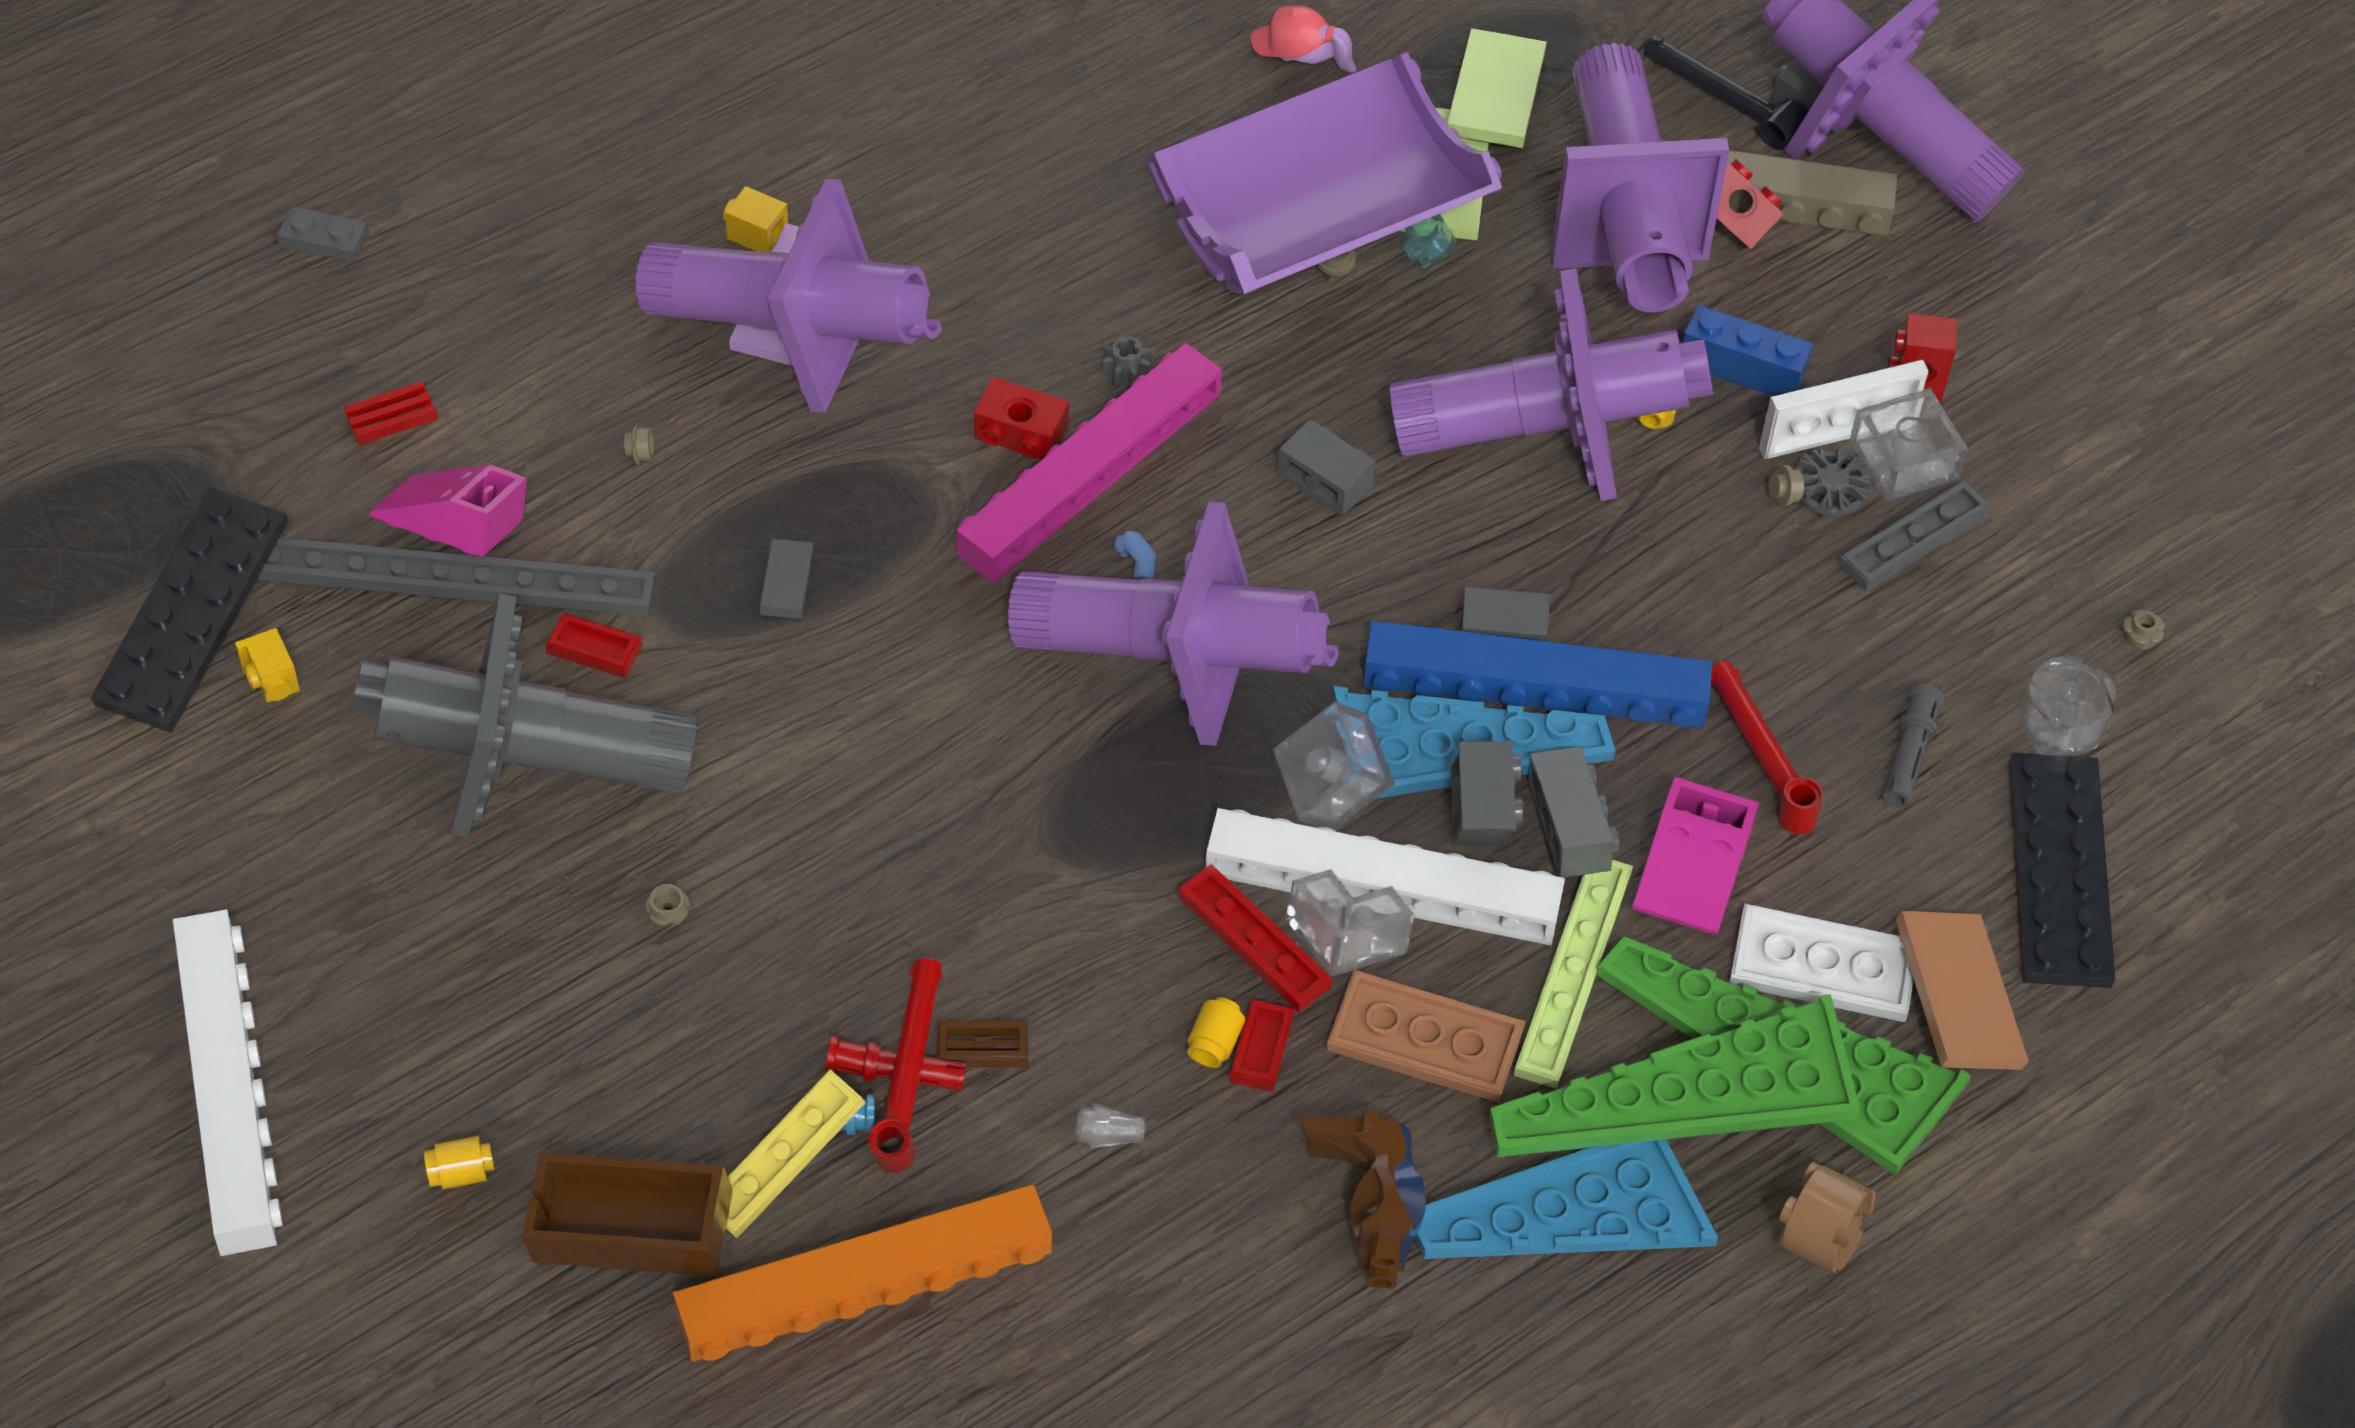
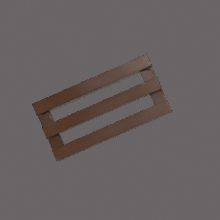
M1028 1020L938 1021L937 1059L965 1062L966 1068H1028ZM947 1036H1019V1039L992 1040L991 1037H975L974 1040H947Z

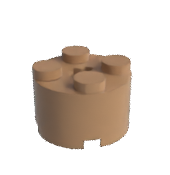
M1812 1162L1803 1177L1801 1186L1804 1188L1799 1197L1790 1196L1783 1207L1780 1221L1785 1223V1226L1780 1233L1777 1245L1810 1263L1836 1273V1269L1840 1271L1847 1264L1862 1238L1864 1231L1860 1230L1863 1215L1870 1218L1875 1204L1876 1191L1824 1165L1821 1166Z

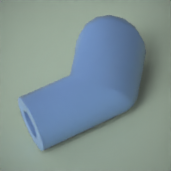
M1126 531L1124 535L1117 536L1114 542L1116 552H1120L1121 557L1131 556L1135 561L1132 579H1154L1156 553L1143 536L1136 531Z

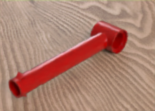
M1726 660L1714 664L1711 672V686L1714 685L1719 695L1723 698L1729 712L1781 798L1778 812L1780 825L1786 831L1794 834L1810 832L1816 826L1823 798L1821 786L1813 779L1798 777L1748 691L1744 688L1739 678L1740 670L1733 667Z
M917 958L915 964L908 972L912 976L910 994L907 999L884 1119L878 1122L869 1134V1145L876 1163L881 1169L891 1173L904 1171L912 1164L915 1158V1146L909 1130L935 1004V996L939 979L944 980L941 970L942 964L930 958ZM897 1138L904 1141L902 1147L895 1153H884L881 1151L882 1145L889 1139Z

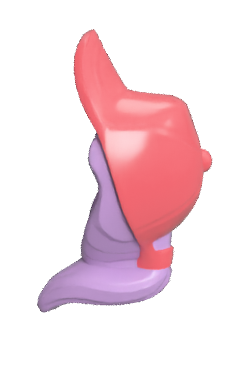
M1302 5L1283 6L1273 14L1270 25L1258 28L1251 34V45L1254 51L1262 57H1280L1284 61L1297 60L1309 64L1323 62L1333 57L1341 70L1350 73L1357 70L1353 61L1352 42L1348 33L1341 28L1329 26L1326 20L1312 8Z

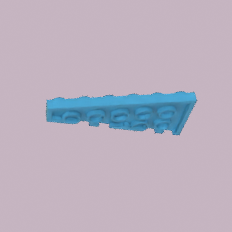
M1333 686V701L1362 801L1451 787L1450 759L1459 742L1512 741L1513 754H1520L1521 775L1528 774L1530 753L1581 746L1587 763L1614 760L1616 750L1604 715L1552 710L1549 714L1523 712L1522 706L1507 705V710L1485 708L1484 702L1417 695L1413 699L1388 697V692L1372 690L1371 695L1348 693L1347 687Z
M1665 1139L1586 1148L1425 1205L1424 1220L1414 1240L1424 1259L1712 1247L1716 1246L1718 1236Z

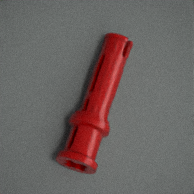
M832 1034L825 1074L831 1069L834 1073L862 1076L864 1082L876 1081V1077L892 1079L897 1052L881 1049L882 1045L875 1041H870L868 1045L841 1041L839 1035ZM924 1056L919 1084L962 1092L966 1063Z

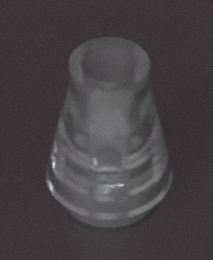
M1093 1102L1090 1107L1080 1106L1076 1126L1077 1143H1086L1088 1148L1143 1143L1145 1135L1144 1116L1132 1115Z

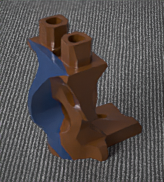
M1364 1110L1362 1116L1358 1118L1302 1115L1301 1129L1307 1138L1306 1149L1309 1157L1347 1161L1352 1166L1367 1172L1358 1183L1351 1203L1350 1220L1355 1255L1359 1268H1369V1287L1396 1288L1397 1270H1405L1412 1242L1425 1217V1189L1423 1179L1416 1170L1412 1159V1132L1400 1122L1381 1118L1371 1110Z

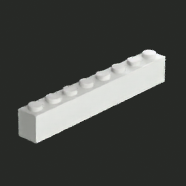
M1221 808L1217 809L1207 848L1205 867L1207 868L1212 864L1228 880L1551 946L1565 878L1553 876L1545 871L1532 872L1509 867L1501 862L1488 863L1468 859L1456 853L1443 854L1424 850L1416 845H1399L1380 841L1372 836L1359 837L1339 833L1328 827L1315 828L1295 824L1283 818L1270 819L1250 815L1243 810H1226Z
M227 909L173 919L213 1234L220 1256L276 1246L275 1227L283 1226L279 1199H271L269 1187L277 1186V1176L273 1158L265 1159L264 1147L271 1146L272 1141L268 1119L259 1118L258 1107L266 1106V1098L262 1079L254 1080L253 1068L261 1067L257 1041H249L247 1029L255 1028V1019L251 1001L243 1002L242 991L250 990L246 963L238 964L237 953L245 952L241 926L231 925Z

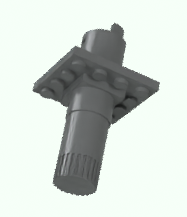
M499 593L479 672L394 656L389 657L388 664L361 659L351 710L377 715L374 739L463 755L451 835L469 837L472 822H481L491 780L498 781L503 763L547 771L554 769L678 793L683 792L693 753L697 717L685 713L568 692L564 688L519 680L522 661L516 660L514 648L515 642L518 641L522 616L514 614L517 599L515 596Z

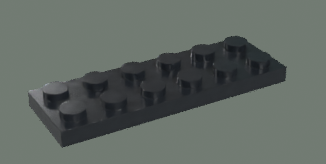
M212 487L208 488L93 692L91 700L94 706L169 733L173 732L289 520L285 512Z
M2012 752L2009 760L2023 983L2112 988L2115 981V967L2098 758Z

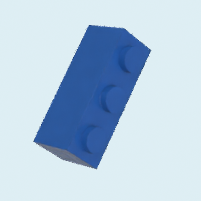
M1700 305L1697 306L1683 343L1704 339L1710 375L1771 396L1800 390L1807 373L1814 344Z

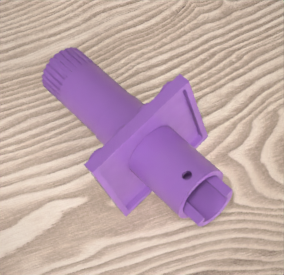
M1771 0L1760 19L1775 32L1772 40L1824 87L1784 150L1792 159H1799L1807 151L1810 154H1814L1827 140L1826 134L1832 130L1836 134L1841 129L1845 130L1858 118L1885 144L1891 145L1975 223L1984 218L2022 177L2025 169L1939 92V88L1909 62L1919 47L1918 43L1926 35V31L1922 28L1930 25L1941 10L1937 8L1940 0L1911 1L1877 32L1842 0Z
M1611 43L1610 45L1602 44V46H1595L1592 50H1587L1584 55L1579 57L1578 61L1576 60L1574 63L1575 67L1572 69L1588 146L1566 147L1550 252L1552 269L1613 266L1618 288L1627 295L1629 303L1635 309L1650 313L1662 312L1677 306L1686 298L1689 292L1687 281L1690 279L1693 270L1692 261L1709 260L1730 149L1727 138L1662 141L1640 54L1635 49L1632 50V47H1626L1621 43L1619 45L1616 43Z
M825 178L818 195H815L812 199L811 209L804 224L800 225L797 230L796 240L789 253L773 251L752 252L652 242L646 246V250H643L642 257L639 259V265H637V275L635 278L636 297L638 298V304L641 305V310L645 314L749 325L758 329L777 330L779 336L783 339L789 355V362L795 370L800 383V391L805 396L810 412L826 413L860 339L912 344L918 338L935 339L942 330L939 320L926 319L930 292L925 275L920 267L869 261L842 182L837 179Z
M1577 269L1560 271L1562 288L1555 289L1558 313L1566 314L1560 315L1561 321L1559 324L1561 331L1554 332L1556 351L1515 358L1510 362L1390 383L1392 412L1401 454L1404 457L1525 435L1527 437L1570 429L1574 447L1581 446L1589 486H1598L1601 501L1616 499L1617 494L1606 422L1689 408V399L1714 395L1704 339L1679 344L1677 329L1592 344Z
M1208 502L1204 518L1197 521L1195 529L1196 543L1193 552H1189L1185 559L1184 581L1152 578L1137 580L1022 571L1016 577L1010 593L1008 624L1011 634L1010 638L1013 640L1012 643L1015 647L1136 657L1139 660L1172 662V671L1174 674H1177L1180 682L1181 699L1186 701L1189 709V724L1195 728L1200 745H1217L1240 668L1307 673L1312 665L1332 667L1339 655L1337 646L1326 645V631L1330 621L1328 613L1319 612L1318 600L1313 591L1249 585L1226 504L1220 502Z

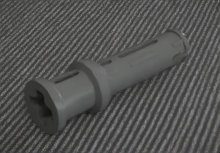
M1916 684L1911 686L1907 693L1908 708L1906 714L1900 718L1898 723L1901 739L1892 764L1890 777L1883 793L1885 802L1894 807L1909 806L1927 742L1931 741L1937 733L1935 720L1938 711L1942 710L1945 705L1946 697L1942 691L1931 685Z

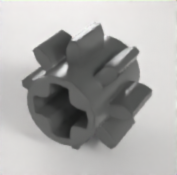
M1118 336L1112 346H1104L1102 373L1105 375L1111 374L1114 385L1131 386L1139 376L1147 375L1150 372L1152 350L1151 348H1143L1138 337Z

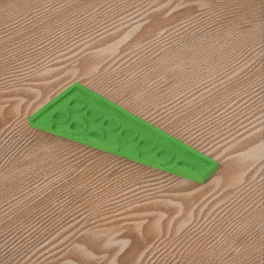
M1625 936L1598 965L1596 974L1691 1039L1709 1033L1713 1037L1739 1028L1742 1022L1754 1019L1757 1022L1779 1014L1780 1009L1791 1005L1794 1008L1801 1007L1787 1000H1784L1782 1004L1757 994V988L1747 984L1741 988L1716 978V972L1704 967L1702 970H1696L1678 963V961L1672 959L1671 954ZM1838 1021L1860 1106V1113L1858 1119L1818 1124L1896 1175L1966 1088L1971 1075L1962 1069L1960 1073L1941 1068V1066L1931 1063L1932 1057L1922 1053L1918 1057L1891 1047V1041L1878 1036L1876 1039H1870L1845 1028L1846 1023Z
M1831 994L1819 996L1818 1001L1798 1008H1794L1791 1005L1780 1009L1779 1014L1757 1022L1754 1019L1740 1023L1739 1028L1713 1037L1709 1033L1651 1053L1650 1058L1628 1066L1624 1063L1611 1067L1610 1072L1587 1080H1585L1584 1076L1570 1081L1569 1086L1543 1095L1540 1092H1536L1492 1107L1489 1119L1497 1157L1854 1120L1858 1119L1860 1106Z

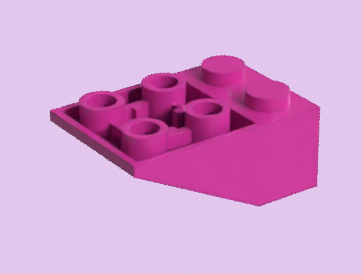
M490 464L415 474L409 476L370 511V517L384 521L389 526L403 528L420 534L430 541L442 542L456 547L466 554L484 557L523 520L527 478Z
M1674 777L1632 909L1717 936L1752 833L1759 802Z

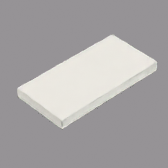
M1924 361L1911 362L1771 397L1759 445L1763 458L1769 459L1914 423L1928 374Z
M1744 904L1729 983L1741 988L1747 984L1757 988V991L1811 1003L1818 1001L1821 995L1831 994L1835 1008L1906 1022L1914 978L1901 936Z

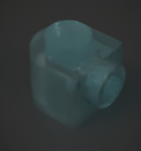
M1440 214L1404 228L1407 239L1402 241L1405 251L1412 262L1419 260L1423 268L1443 260L1455 247V237Z

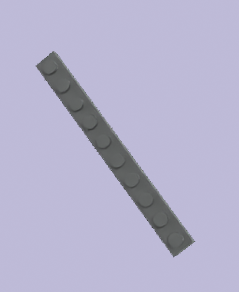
M279 538L257 580L490 602H497L500 593L517 597L516 604L641 616H650L656 586L655 572L480 557L476 555Z

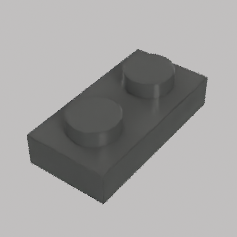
M291 206L277 233L279 246L355 263L367 239L369 230L366 222Z

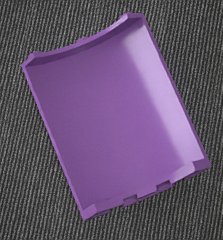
M1408 52L1144 157L1164 203L1173 202L1181 219L1176 220V225L1198 260L1217 281L1226 279L1227 289L1238 294H1245L1502 189L1500 183L1502 173L1496 159L1490 157L1489 151H1480L1470 147L1460 139L1454 128H1449L1427 95L1421 83L1420 69L1415 60L1410 59Z

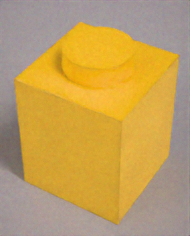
M745 186L737 198H732L725 207L723 219L726 221L727 239L757 252L772 251L785 223H788L787 203Z

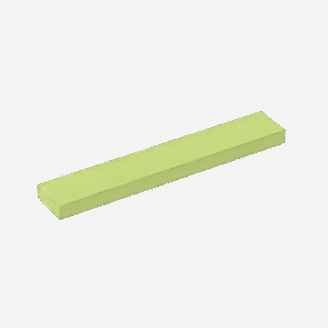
M1612 860L1611 871L1583 875L1518 1058L1514 1076L1551 1088H1558L1596 978L1598 965L1602 961L1632 874V865Z

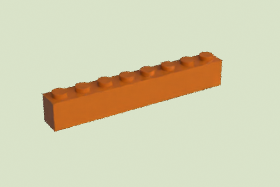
M1032 1184L673 1292L675 1312L691 1362L702 1359L706 1361L717 1360L724 1357L731 1350L748 1345L752 1347L766 1345L777 1336L794 1331L797 1333L809 1332L817 1328L821 1323L837 1318L852 1319L864 1313L866 1309L883 1304L898 1305L907 1301L913 1295L929 1290L933 1292L944 1291L952 1287L956 1282L972 1277L987 1278L996 1274L1001 1268L1018 1263L1023 1265L1033 1264L1041 1260L1045 1255L1052 1253V1230L1036 1188Z

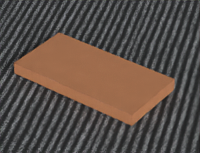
M1901 911L1896 918L1897 927L1941 1068L2022 1070L2029 1060L1981 914Z
M1353 970L1330 1033L1326 1050L1500 1103L1526 1021Z

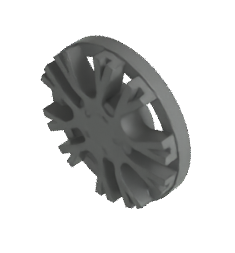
M1819 448L1818 450H1812L1810 455L1805 454L1803 459L1799 460L1796 469L1801 473L1806 469L1814 474H1802L1804 486H1809L1804 487L1800 502L1808 509L1826 516H1844L1859 510L1867 501L1871 488V475L1868 474L1864 468L1863 460L1860 461L1858 456L1853 458L1849 456V451L1845 450L1843 452L1842 448H1838V451H1823V448ZM1827 460L1836 461V463L1830 464ZM1843 463L1847 465L1845 469L1841 468ZM1856 471L1859 476H1851L1850 473ZM1818 493L1824 499L1819 504L1810 497ZM1850 494L1857 500L1850 504L1844 495ZM1832 500H1837L1838 507H1832Z

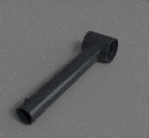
M1652 36L1644 48L1643 54L1650 58L1654 64L1658 63L1670 69L1673 73L1758 122V130L1762 140L1773 149L1783 150L1787 147L1808 113L1801 103L1793 99H1785L1778 106L1770 103L1693 56L1679 50L1676 46L1665 41L1664 37Z

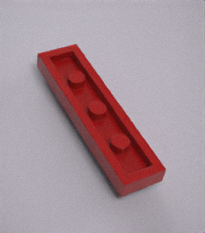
M1212 864L1179 888L1178 898L1298 1013L1332 988L1333 978Z

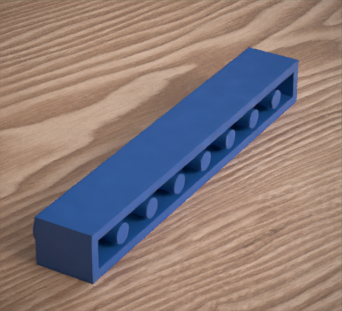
M1371 621L1363 687L1376 688L1381 691L1396 690L1419 693L1423 696L1454 697L1466 701H1487L1513 706L1545 708L1550 711L1559 710L1632 719L1637 722L1652 721L1675 724L1679 727L1693 726L1704 728L1710 702L1712 661Z

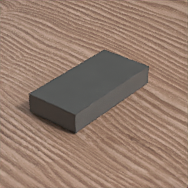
M772 539L760 602V615L803 619L814 556V542Z

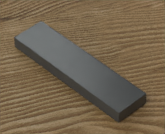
M1963 480L1842 554L1838 565L1867 592L1989 516L1992 506Z

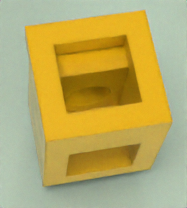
M277 628L235 642L243 673H246L253 690L260 687L267 703L280 701L288 695L300 691L294 665Z

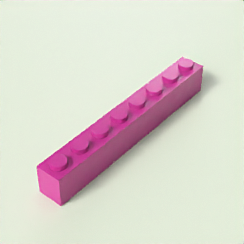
M1188 343L1183 344L1174 353H1167L1160 360L1158 366L1147 375L1139 376L1132 383L1130 389L1119 398L1109 400L1097 416L1090 421L1081 423L1070 438L1061 445L1053 446L1043 460L1033 468L1025 469L1018 476L1016 482L1004 492L1000 491L994 494L982 510L974 516L966 517L957 529V556L990 582H996L1220 396L1222 369Z

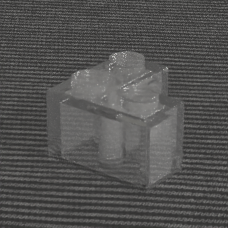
M1331 869L1292 881L1286 921L1330 977L1406 954L1414 919V913L1392 886L1353 897Z

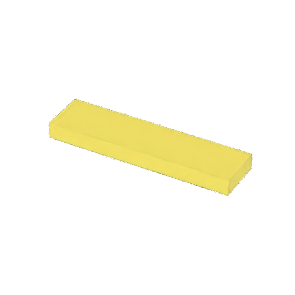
M831 1069L728 1176L733 1193L726 1229L735 1238H738L866 1103L861 1096Z

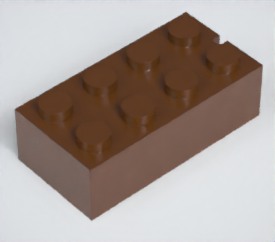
M540 1153L532 1187L536 1200L530 1199L522 1233V1240L534 1263L717 1276L733 1193L724 1166Z

